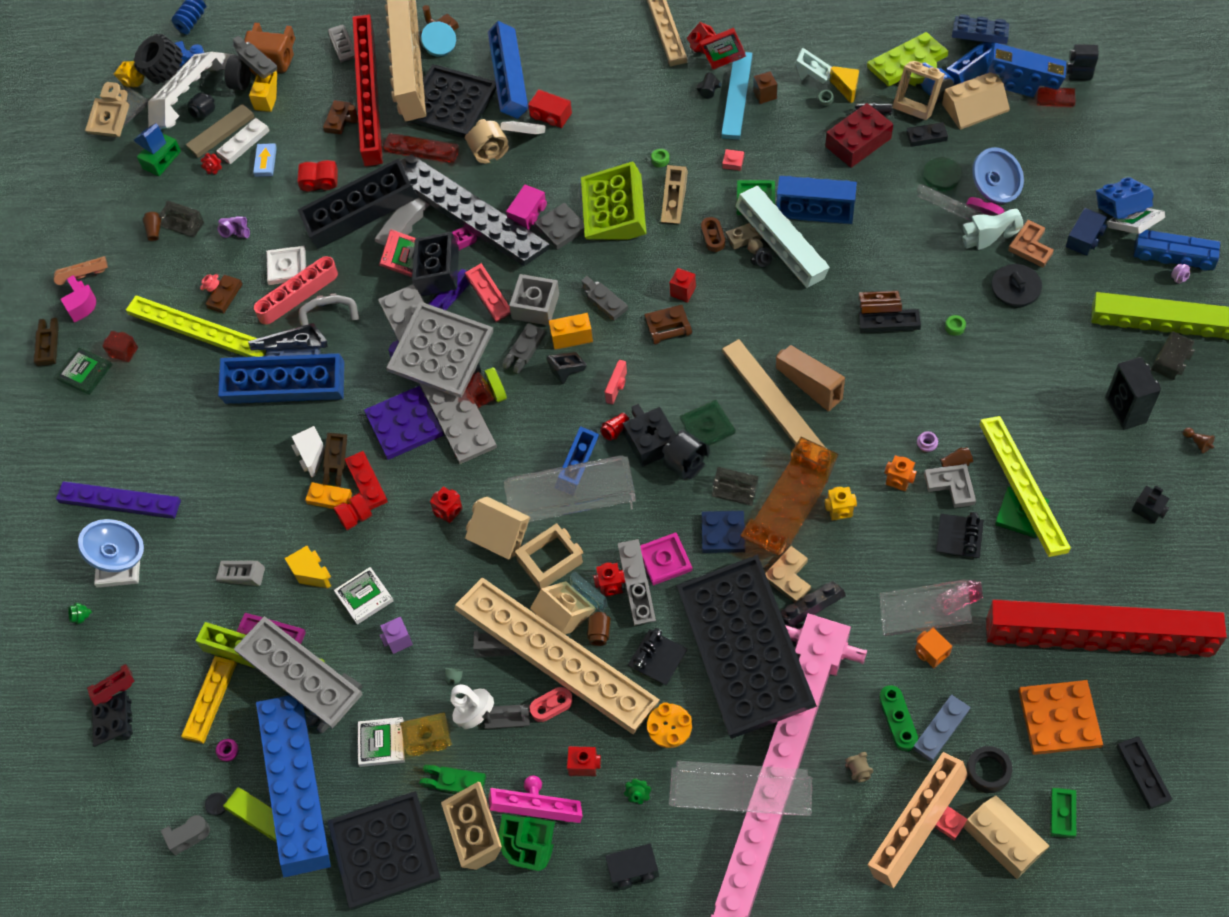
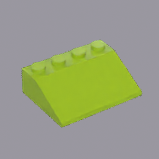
M633 161L581 177L584 233L586 239H632L646 235L642 177Z

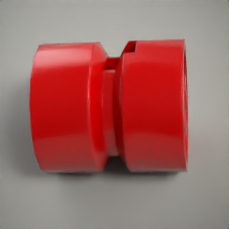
M360 493L349 498L348 504L343 502L333 508L347 531L356 526L358 520L363 522L373 516Z

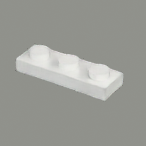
M255 118L216 152L219 157L231 164L269 132V128Z

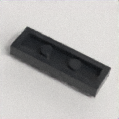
M905 309L898 312H859L858 314L860 333L921 329L919 309Z
M832 581L824 584L815 592L805 595L803 599L796 603L788 605L780 613L784 623L789 627H794L806 620L808 613L815 615L846 595L844 589Z
M1137 736L1118 743L1116 748L1148 809L1151 810L1170 803L1173 799L1140 737Z

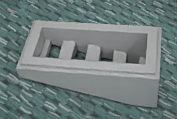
M339 25L328 29L330 40L340 63L355 58L354 47L345 26Z
M221 561L216 581L260 586L265 567L258 561ZM230 567L229 576H227L228 568Z

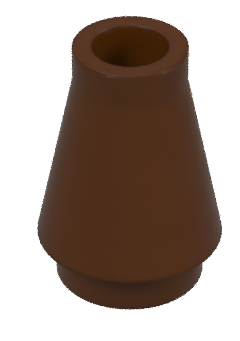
M147 212L142 219L149 241H157L159 239L162 219L157 212Z
M960 447L940 459L942 467L964 464L969 466L970 463H973V457L968 447Z

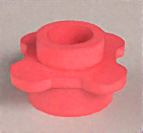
M206 275L201 281L200 289H206L208 292L215 290L219 285L218 275Z

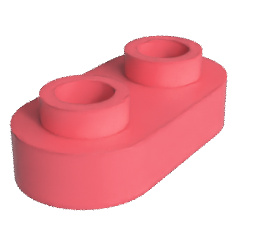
M558 687L540 696L530 705L531 716L538 722H545L566 711L573 702L571 692L565 687ZM564 698L565 702L558 703V700ZM540 709L546 710L543 714H539L538 711Z

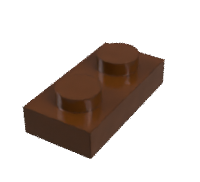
M224 275L217 288L207 300V308L224 314L243 285L241 280Z

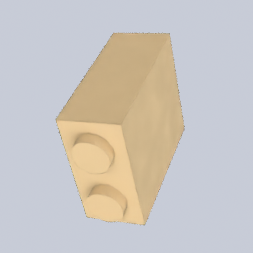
M489 497L477 500L472 507V518L466 526L467 534L465 539L508 560L516 556L515 551L521 546L530 517Z

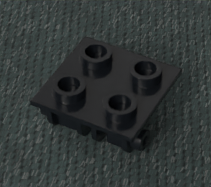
M971 512L968 517L941 513L936 552L980 559L984 520L980 519L979 514L976 512Z
M649 629L628 666L667 686L688 649L662 636L660 629Z
M127 691L112 696L104 704L92 705L93 747L119 736H122L123 740L131 738L133 730L132 724L129 723L132 722V700L127 696Z

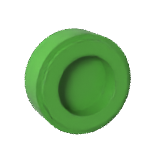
M656 149L651 153V163L654 166L665 167L670 161L668 151Z
M958 315L947 318L945 323L947 333L958 336L965 331L966 322L964 318Z

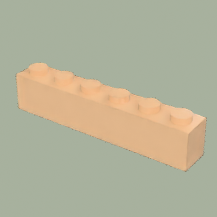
M944 752L941 754L868 863L875 879L892 888L896 886L967 778L968 774L963 761Z

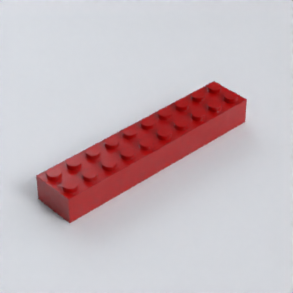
M992 600L986 617L987 642L995 645H1005L1007 643L1016 644L1020 647L1028 645H1038L1041 648L1060 646L1063 649L1077 647L1089 651L1097 649H1107L1110 652L1130 650L1132 653L1147 651L1159 655L1176 653L1179 656L1199 654L1201 657H1211L1217 653L1227 638L1224 612Z

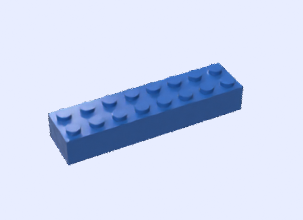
M290 695L256 702L283 877L329 868L331 865L304 706Z

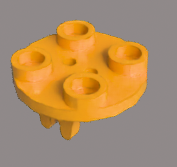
M669 703L660 704L659 707L652 711L647 721V731L651 740L658 746L665 748H675L684 744L692 731L691 716L681 706Z

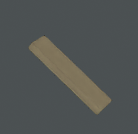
M241 104L188 142L186 147L199 158L255 118L253 112Z

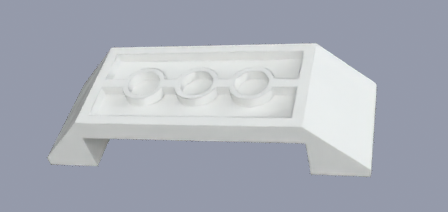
M218 52L194 54L148 101L149 127L155 123L159 125L160 130L173 127L179 115L171 105L178 101L177 97L185 93L190 88L189 85L201 77L200 73L203 70H225L228 58L234 54Z

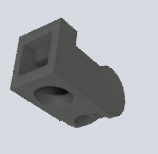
M194 815L185 824L174 830L168 826L160 831L169 850L176 856L205 839L210 833V825L203 817Z

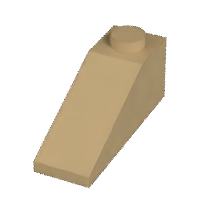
M667 165L661 222L680 224L688 174L686 167Z

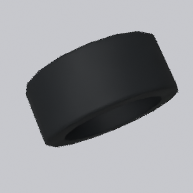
M231 55L225 66V83L229 89L244 91L250 82V67L238 58V55Z
M983 746L976 749L970 755L966 766L967 778L970 784L978 791L984 793H996L1003 790L1013 772L1012 762L1008 755L994 746ZM990 757L1001 764L1003 774L998 781L987 782L977 775L975 766L981 758Z

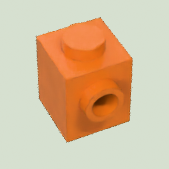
M934 628L928 632L923 631L916 639V654L921 660L927 661L933 668L939 665L951 653L952 645Z

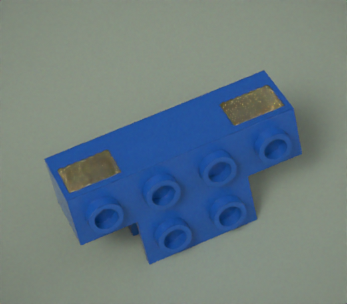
M995 43L988 56L987 72L997 74L1000 78H1003L1001 81L1006 91L1034 97L1040 86L1056 90L1060 88L1065 79L1067 61Z

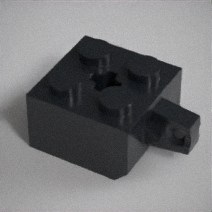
M636 404L631 407L634 418L624 422L623 429L626 440L641 466L644 467L663 458L662 450L667 443H671L677 435L660 407L644 413L640 405Z

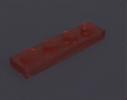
M389 133L384 144V151L408 156L412 154L415 157L454 163L459 151V145Z

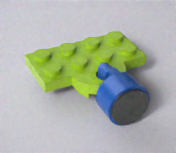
M925 32L868 61L867 68L889 87L900 81L904 66L910 61L920 62L923 64L922 66L927 68H937V62L948 57V50L930 34ZM941 68L937 69L945 75L936 101L943 99L945 89L954 86V79ZM912 72L909 84L915 87L916 84H921L923 91L931 96L935 80Z

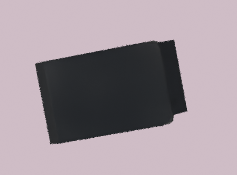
M576 352L548 355L546 358L552 373L562 384L565 383L570 373L584 371L587 367V364Z

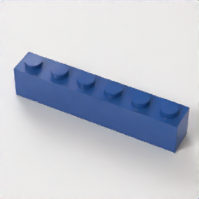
M497 21L488 31L500 112L518 119L527 111L528 102L515 28Z

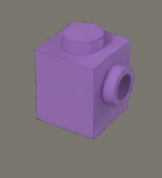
M401 617L381 625L383 634H380L382 642L385 647L390 646L393 654L413 645Z

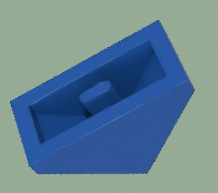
M157 123L146 128L134 139L138 145L152 154L156 153L166 144Z

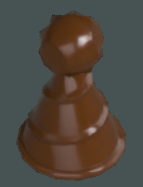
M1191 427L1184 429V437L1193 438L1201 453H1205L1210 448L1213 449L1215 447L1212 445L1215 440L1214 435L1194 433Z

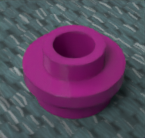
M231 739L220 741L216 747L217 757L225 762L233 760L239 752L237 743ZM231 748L228 754H224L226 749Z

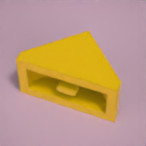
M831 67L829 81L850 103L854 102L859 70Z

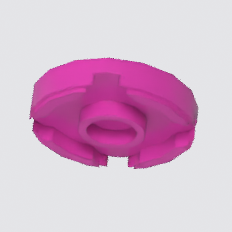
M970 197L966 203L969 209L982 215L996 216L1004 213L1002 207L992 202H983L984 200L980 198Z

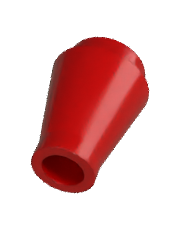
M620 413L618 416L604 422L600 428L602 436L609 441L617 439L623 430V423L630 419L625 413Z

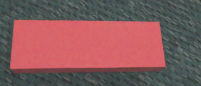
M482 263L465 272L466 278L495 322L511 314L508 303Z

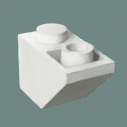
M313 426L292 436L295 444L291 445L296 456L301 455L302 460L299 462L304 472L309 471L311 477L316 476L325 455V447Z

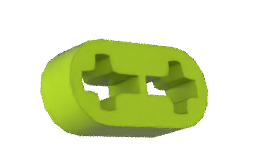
M492 367L484 370L497 403L506 400L505 390L495 368Z

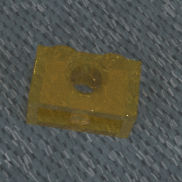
M445 712L400 722L404 748L408 755L418 756L424 754L425 751L433 749L440 751L452 745ZM425 733H432L428 739H422Z

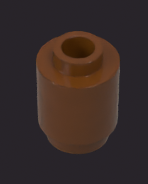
M595 612L589 616L587 638L591 645L604 646L607 644V640H609L611 619L606 616V613Z

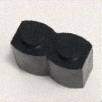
M1074 45L1073 50H1070L1069 53L1070 63L1066 64V74H1069V80L1093 79L1099 56L1098 45Z

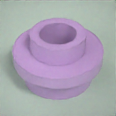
M1178 264L1173 269L1171 277L1176 283L1185 282L1190 276V267L1186 264Z
M923 432L918 436L917 445L922 451L931 452L937 448L938 439L932 432Z

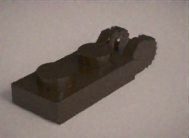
M56 317L51 318L50 328L46 329L47 323L45 319H39L34 354L36 366L56 364L59 331Z
M327 433L323 464V485H328L329 472H337L335 484L337 487H341L348 434Z

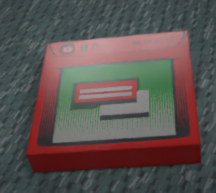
M734 28L700 41L701 47L713 70L746 57L745 50Z

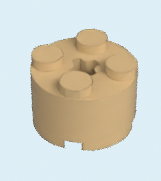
M481 119L465 136L468 146L480 163L487 164L493 158L496 160L500 159L509 148L508 139L495 121Z

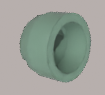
M830 90L821 91L819 93V102L823 106L832 104L834 100L833 93Z
M445 668L444 676L446 682L450 684L452 679L454 680V685L458 684L462 679L463 670Z

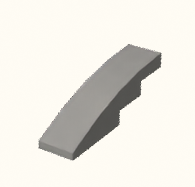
M418 198L398 208L378 233L375 242L385 246L390 229L405 235L412 232V225L423 217V211L430 205Z

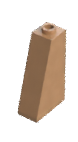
M792 345L785 350L782 349L777 354L776 368L828 412L843 400L844 376Z

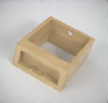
M910 61L904 66L892 108L927 120L933 113L945 74L941 73L937 68H927L922 66L923 64L920 62ZM912 72L935 80L928 106L905 98Z
M557 523L515 551L517 561L540 590L548 587L583 563L581 547L577 543L573 544L568 531L565 528L561 529ZM558 537L571 555L542 573L530 558V555Z

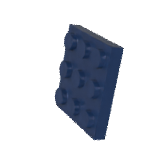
M965 14L955 16L952 38L1007 45L1009 23H1006V20L996 19L991 21L986 17H977L975 19Z

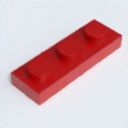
M364 451L346 458L345 462L369 509L372 510L387 503V498Z

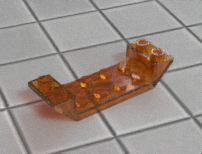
M800 437L791 451L789 464L755 520H749L741 537L778 556L787 550L827 484L838 458V453L804 437Z

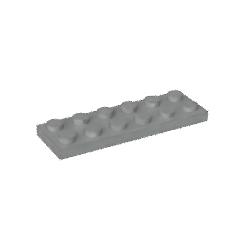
M265 616L234 648L237 654L332 729L363 695L358 688Z

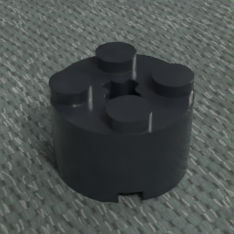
M682 429L673 441L667 443L662 450L664 466L685 480L686 477L692 479L704 467L705 463L703 460L705 456L709 457L710 447L691 433Z

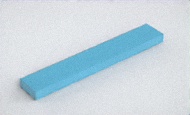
M745 52L746 57L736 60L732 64L722 128L723 139L740 140L752 62L751 52Z

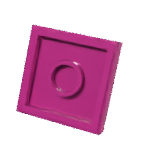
M676 532L640 545L644 567L653 586L693 571Z

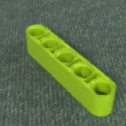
M237 787L223 807L277 843L272 808Z

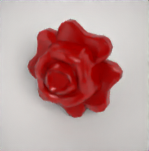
M206 153L205 157L201 158L203 163L201 167L206 170L207 174L212 173L216 175L218 170L222 169L220 165L221 160L214 153L211 155Z

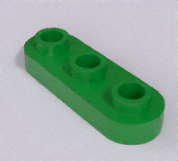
M885 686L880 692L879 701L892 738L899 750L911 751L918 741V735L903 694L896 686ZM892 693L895 695V698H889L887 695ZM901 714L903 718L897 719L895 715ZM908 735L910 740H904L902 736Z

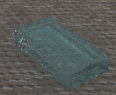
M574 571L570 575L571 586L599 611H603L607 607L605 596L577 572Z

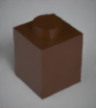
M771 71L753 76V92L760 104L777 99V82Z

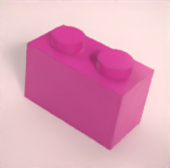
M524 185L507 209V218L512 219L529 230L534 225V222L537 221L540 212L546 208L545 193Z

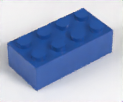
M779 176L777 207L787 219L852 224L857 182Z

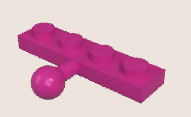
M535 775L527 777L524 781V788L528 793L490 788L488 797L489 809L491 811L565 822H581L583 815L580 801L539 795L542 781Z

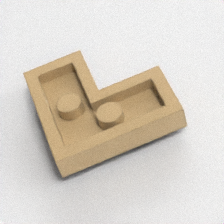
M790 546L765 573L769 584L794 603L803 599L811 590V586L796 575L807 563L808 558Z

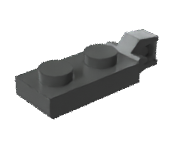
M239 36L233 39V47L236 49L238 58L262 79H265L277 70V65L253 44L245 42Z
M588 276L581 280L582 288L586 290L585 294L588 300L613 321L628 310V305L598 281L594 283Z

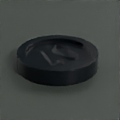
M213 793L206 799L205 809L210 815H222L226 811L223 806L228 799L222 793Z

